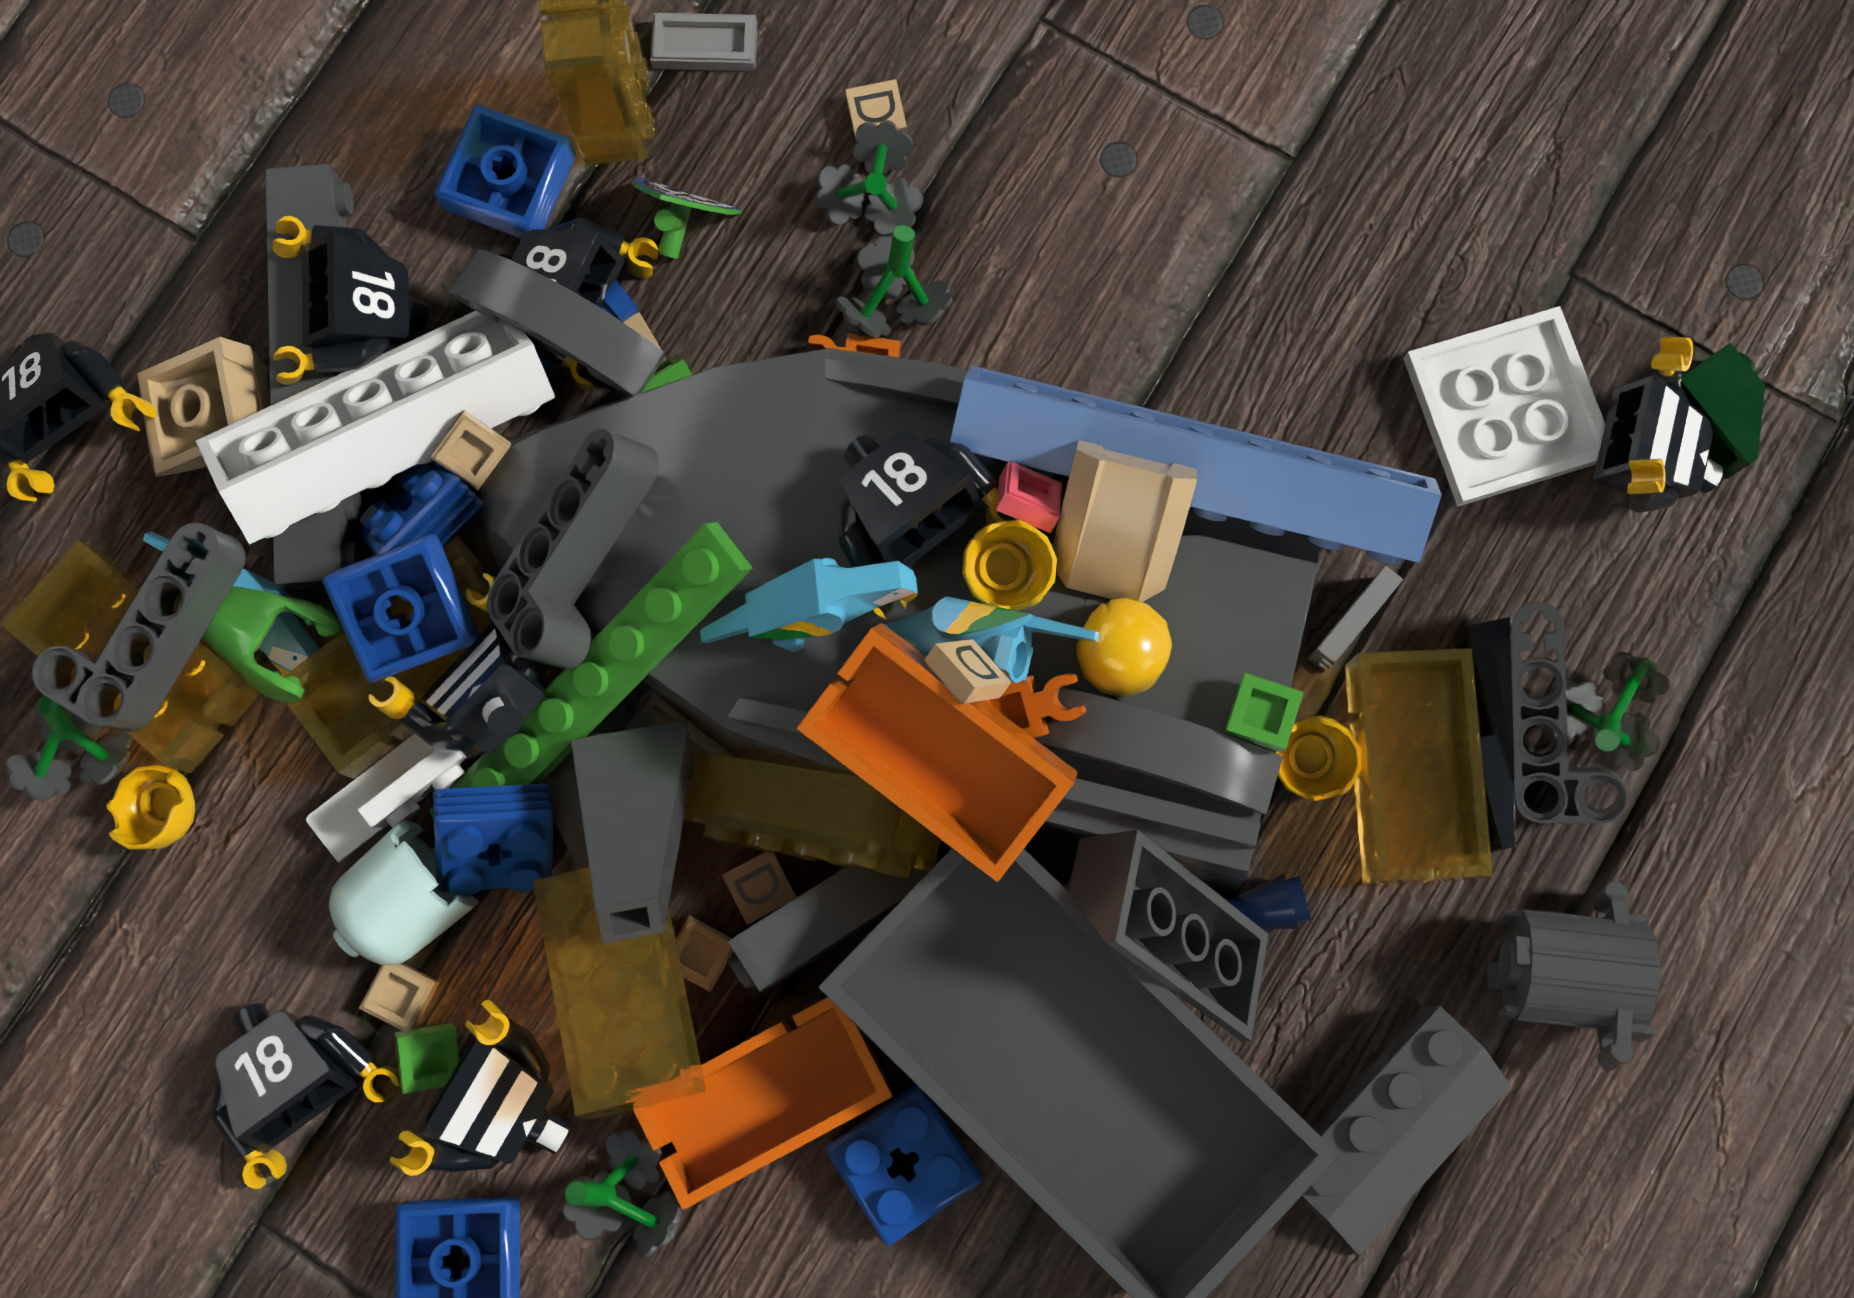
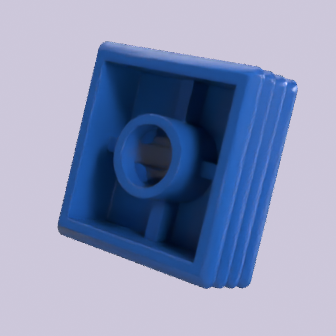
M476 104L469 115L434 194L444 210L522 239L523 235L531 229H544L577 154L570 138ZM511 168H514L515 173L511 177H507L504 180L498 179L497 175L499 173L508 174Z
M433 460L427 464H416L402 475L399 480L402 488L388 502L380 499L365 511L360 519V523L363 525L360 529V537L375 555L432 534L439 538L444 549L483 510L484 502L459 477Z
M434 534L336 570L323 579L325 589L363 675L369 683L379 681L469 647L479 636L477 627L439 538ZM397 595L403 601H410L412 603L414 611L409 614L410 621L407 620L404 614L394 615L391 611L390 606L398 601Z
M549 784L437 789L433 792L436 880L439 884L437 890L453 892L462 896L473 895L483 889L511 888L518 892H528L536 889L538 886H547L552 882L553 811L551 786Z
M914 1084L832 1140L825 1149L827 1155L886 1245H892L979 1185L982 1180L980 1172L933 1100L917 1084ZM900 1148L904 1154L914 1151L918 1155L919 1159L913 1166L916 1173L914 1176L907 1178L902 1172L894 1176L890 1172L889 1167L894 1162L893 1155L891 1154L893 1150Z
M511 1196L409 1201L398 1205L396 1208L395 1298H520L519 1198ZM458 1246L461 1247L464 1255H469L470 1266L464 1268L461 1275H458L457 1265L448 1264L447 1255L456 1251Z

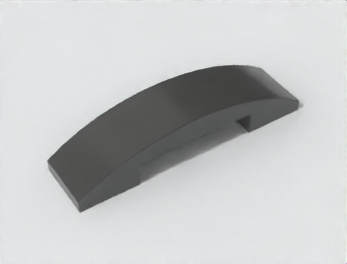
M478 249L449 292L452 298L498 323L502 319L584 365L591 376L629 397L639 394L644 390L665 357L664 352L645 337L580 295L521 264L485 250Z
M1061 687L1058 693L1059 702L1066 708L1085 705L1087 712L1071 721H1059L1051 716H1046L1049 734L1035 738L1046 748L1088 761L1092 759L1199 791L1207 794V798L1262 815L1267 814L1283 756L1252 743L1180 718L1118 700Z

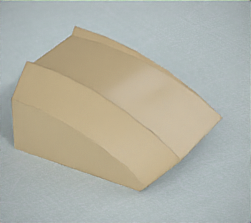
M218 337L137 373L140 398L152 403L157 413L155 419L143 414L151 463L156 477L207 467L196 440L271 406L270 390L266 375L269 370L251 346Z
M1078 440L1052 545L1057 557L1056 573L1066 588L1109 599L1127 597L1141 602L1165 590L1195 490L1197 468L1176 463L1172 465L1106 450L1103 449L1102 445Z

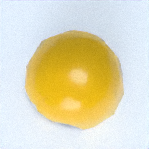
M1006 520L986 525L978 530L974 537L969 540L963 552L962 576L972 597L981 603L1020 611L1038 604L1055 583L1057 557L1048 537L1037 528L1020 520Z
M1127 597L1111 599L1107 604H1101L1090 615L1083 628L1098 632L1100 634L1098 642L1078 639L1076 644V657L1083 677L1101 693L1122 698L1147 691L1151 688L1164 671L1172 648L1167 621L1149 604Z
M1308 716L1295 721L1286 750L1282 753L1276 751V754L1283 756L1278 772V778L1288 791L1312 801H1319L1341 794L1344 795L1352 788L1362 770L1361 749L1350 730L1335 719L1323 716Z
M161 764L136 767L120 780L113 799L106 805L115 821V829L109 832V835L113 841L128 850L162 849L172 845L185 836L195 816V800L187 778L178 770Z

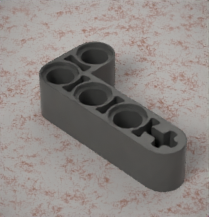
M597 429L590 433L494 580L487 599L488 613L512 651L518 657L564 669L578 667L585 659L591 642L590 629L574 604L657 477L659 468L658 455L650 446L606 429Z
M188 523L179 528L167 544L101 655L98 656L65 646H51L42 651L33 665L32 679L36 688L43 695L88 723L126 732L138 731L146 727L157 713L242 572L245 564V551L242 544L235 537L201 523ZM192 575L196 576L193 582L190 581ZM182 593V603L180 608L174 613V602ZM151 643L152 652L149 659L144 663V652ZM76 667L74 680L70 683V674L73 668ZM121 694L119 709L114 712L115 699Z
M1535 601L1526 603L1513 616L1511 626L1514 789L1516 806L1525 818L1537 823L1603 824L1613 822L1622 816L1627 808L1629 799L1627 788L1618 774L1602 767H1568L1565 625L1563 617L1555 607L1546 602ZM1532 611H1543L1545 620L1554 621V631L1546 632L1543 640L1544 652L1556 649V660L1544 657L1520 660L1521 649L1532 652V636L1528 632H1521L1520 628L1521 622L1531 620ZM1532 668H1546L1555 676V688L1548 696L1534 698L1526 694L1522 688V678ZM1532 725H1548L1555 731L1557 740L1550 751L1541 754L1533 753L1524 745L1523 735ZM1535 781H1547L1557 789V800L1550 807L1544 809L1534 808L1525 800L1524 792L1526 788ZM1595 781H1607L1614 785L1617 790L1616 800L1607 808H1592L1583 799L1585 789Z

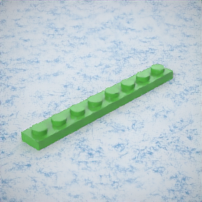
M705 523L590 642L589 651L582 663L573 669H564L545 689L546 693L543 700L522 721L519 731L513 736L506 738L495 751L489 754L485 752L451 788L540 784L572 752L571 740L587 737L648 675V672L655 668L753 569L719 523ZM433 806V807L429 810V812H430V814L432 815V817L434 818V806Z

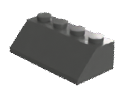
M1139 830L1080 838L1068 892L1102 939L1241 1042L1252 1041L1269 934Z
M1423 1006L1312 1127L1339 1154V1157L1299 1199L1357 1255H1360L1510 1089V1083L1486 1049L1441 1006Z

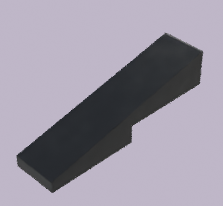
M1510 617L1469 625L1452 636L1479 738L1460 745L1459 749L1487 854L1516 847Z

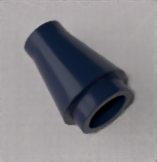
M1282 874L1236 897L1225 899L1263 930L1298 929L1297 923L1311 920L1299 876L1285 879V875Z

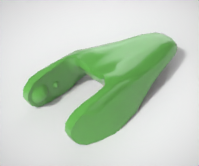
M233 586L202 636V639L251 686L266 697L283 702L299 701L305 693V690L301 687L300 680L295 676L282 677L279 672H272L258 665L254 659V652L261 646V643L273 626L276 616L281 612H292L305 620L307 625L315 626L317 632L324 637L331 635L339 636L343 630L341 622L334 614L321 605L299 598Z

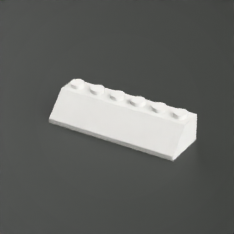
M474 311L380 355L359 369L340 373L196 440V443L220 495L250 545L262 538L275 537L283 533L289 525L314 513L327 512L335 508L341 500L366 488L379 487L388 482L393 475L416 464H425L433 461L431 459L432 454L464 410L492 429L516 416L529 415L535 412L541 404L556 397L534 344L527 335L502 319L497 323L483 314Z

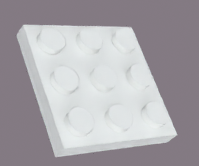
M1560 306L1409 351L1403 358L1457 507L1597 464L1605 422Z

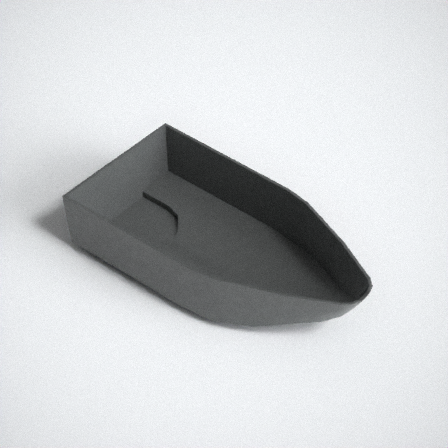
M832 348L714 367L508 438L507 440L511 442L510 448L479 490L470 486V490L484 502V508L461 531V535L476 558L498 576L590 433L597 429H606L650 446L658 455L659 468L657 477L574 604L588 624L591 641L705 523L718 522L753 569L655 668L648 672V675L635 688L642 693H646L649 690L655 692L738 758L801 784L899 808L796 728L828 685L841 677L837 673L871 628L880 623L885 625L935 606L939 600L946 596L981 603L972 597L962 576L963 552L969 540L974 537L978 530L988 525L986 511L989 506L983 499L981 501L984 505V510L908 567L914 571V576H916L918 595L907 602L906 609H904L900 600L880 606L879 609L882 610L887 620L879 618L871 610L844 623L842 628L833 634L805 638V648L796 652H791L774 645L773 639L751 638L748 632L706 644L701 642L700 629L746 604V593L812 559L831 558L840 567L852 568L838 541L837 508L846 498L839 479L841 474L851 468L850 464L845 460L847 447L854 439L863 435L871 436L881 445L899 431H909L922 441L927 438L950 441L964 378L968 370L935 362ZM996 459L994 464H983L998 480L995 486L997 489L999 476L1007 464V461ZM1054 473L1052 479L1062 484V509L1069 477ZM1190 507L1166 588L1144 601V603L1149 604L1167 621L1172 641L1168 663L1155 684L1147 691L1125 698L1101 693L1082 675L1076 657L1078 639L1039 632L1032 633L1031 647L1034 649L1027 676H1034L1039 692L1044 689L1049 680L1066 673L1076 674L1078 682L1063 686V688L1147 708L1223 733L1241 676L1244 673L1291 688L1321 547L1311 543L1308 540V535L1287 530L1282 536L1269 535L1253 529L1250 526L1251 521L1227 516L1225 521H1212L1195 515L1192 512V507ZM997 511L998 515L1005 521L1018 520ZM1058 522L1051 533L1037 528L1048 537L1051 546L1053 545ZM1056 573L1055 583L1043 599L1035 606L1020 610V612L1083 628L1092 612L1101 604H1107L1111 599L1068 589ZM1257 745V746H1259V747H1262V748H1264V749H1267V750H1269V751H1271V752L1276 753L1275 750H1272V749H1269V748H1266V747ZM1047 748L1078 773L1074 785L1029 842L1077 854L1080 838L1139 830L1210 888L1232 894L1236 893L1249 872L1253 850L1256 847L1261 825L1259 824L1261 814L1207 798L1205 793L1092 759L1088 761Z

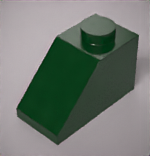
M1730 342L1682 376L1680 383L1692 405L1712 422L1714 432L1709 456L1715 463L1721 465L1723 474L1727 479L1758 459L1765 384L1759 378L1756 366L1752 360L1745 354L1738 352Z

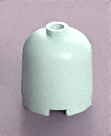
M408 820L399 822L345 872L332 887L329 898V910L336 928L333 936L337 944L348 955L352 957L360 955L369 961L386 966L399 965L418 953L479 904L478 899L471 895L467 897L453 892L437 890L439 884L436 880L435 847L431 849L423 840L417 837L423 830L417 823Z

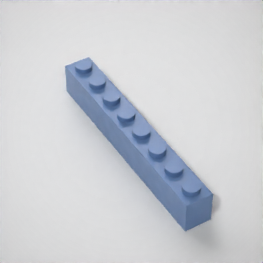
M972 365L964 378L950 442L967 446L982 464H994L996 459L1014 462L1049 478H1052L1054 473L1070 477L1078 440L1102 445L1103 449L1163 464L1172 465L1176 463L1197 468V482L1190 507H1192V512L1199 517L1212 521H1225L1227 516L1251 521L1250 526L1253 529L1274 536H1282L1286 530L1308 535V540L1319 547L1330 550H1342L1344 545L1367 550L1366 554L1370 558L1392 565L1401 564L1402 559L1420 563L1442 496L1435 478Z

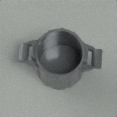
M1612 881L1594 896L1592 903L1596 910L1595 917L1524 909L1502 911L1497 917V923H1506L1508 926L1500 949L1499 962H1488L1487 965L1488 989L1502 991L1504 1007L1498 1012V1017L1516 1021L1597 1029L1600 1049L1597 1057L1598 1063L1603 1069L1608 1071L1616 1070L1633 1058L1634 1048L1631 1041L1644 1042L1655 1035V1028H1649V1023L1653 1019L1659 995V951L1656 936L1649 927V924L1646 923L1650 922V916L1628 913L1626 903L1628 890L1624 884Z

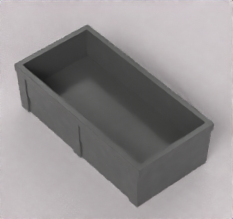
M952 848L819 986L899 1068L1132 1298H1207L1339 1157V1154L1165 985L1108 945L1069 892L1025 849L1022 850L997 883Z

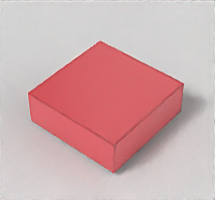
M1008 461L999 476L995 510L1051 533L1060 518L1062 484L1017 463Z

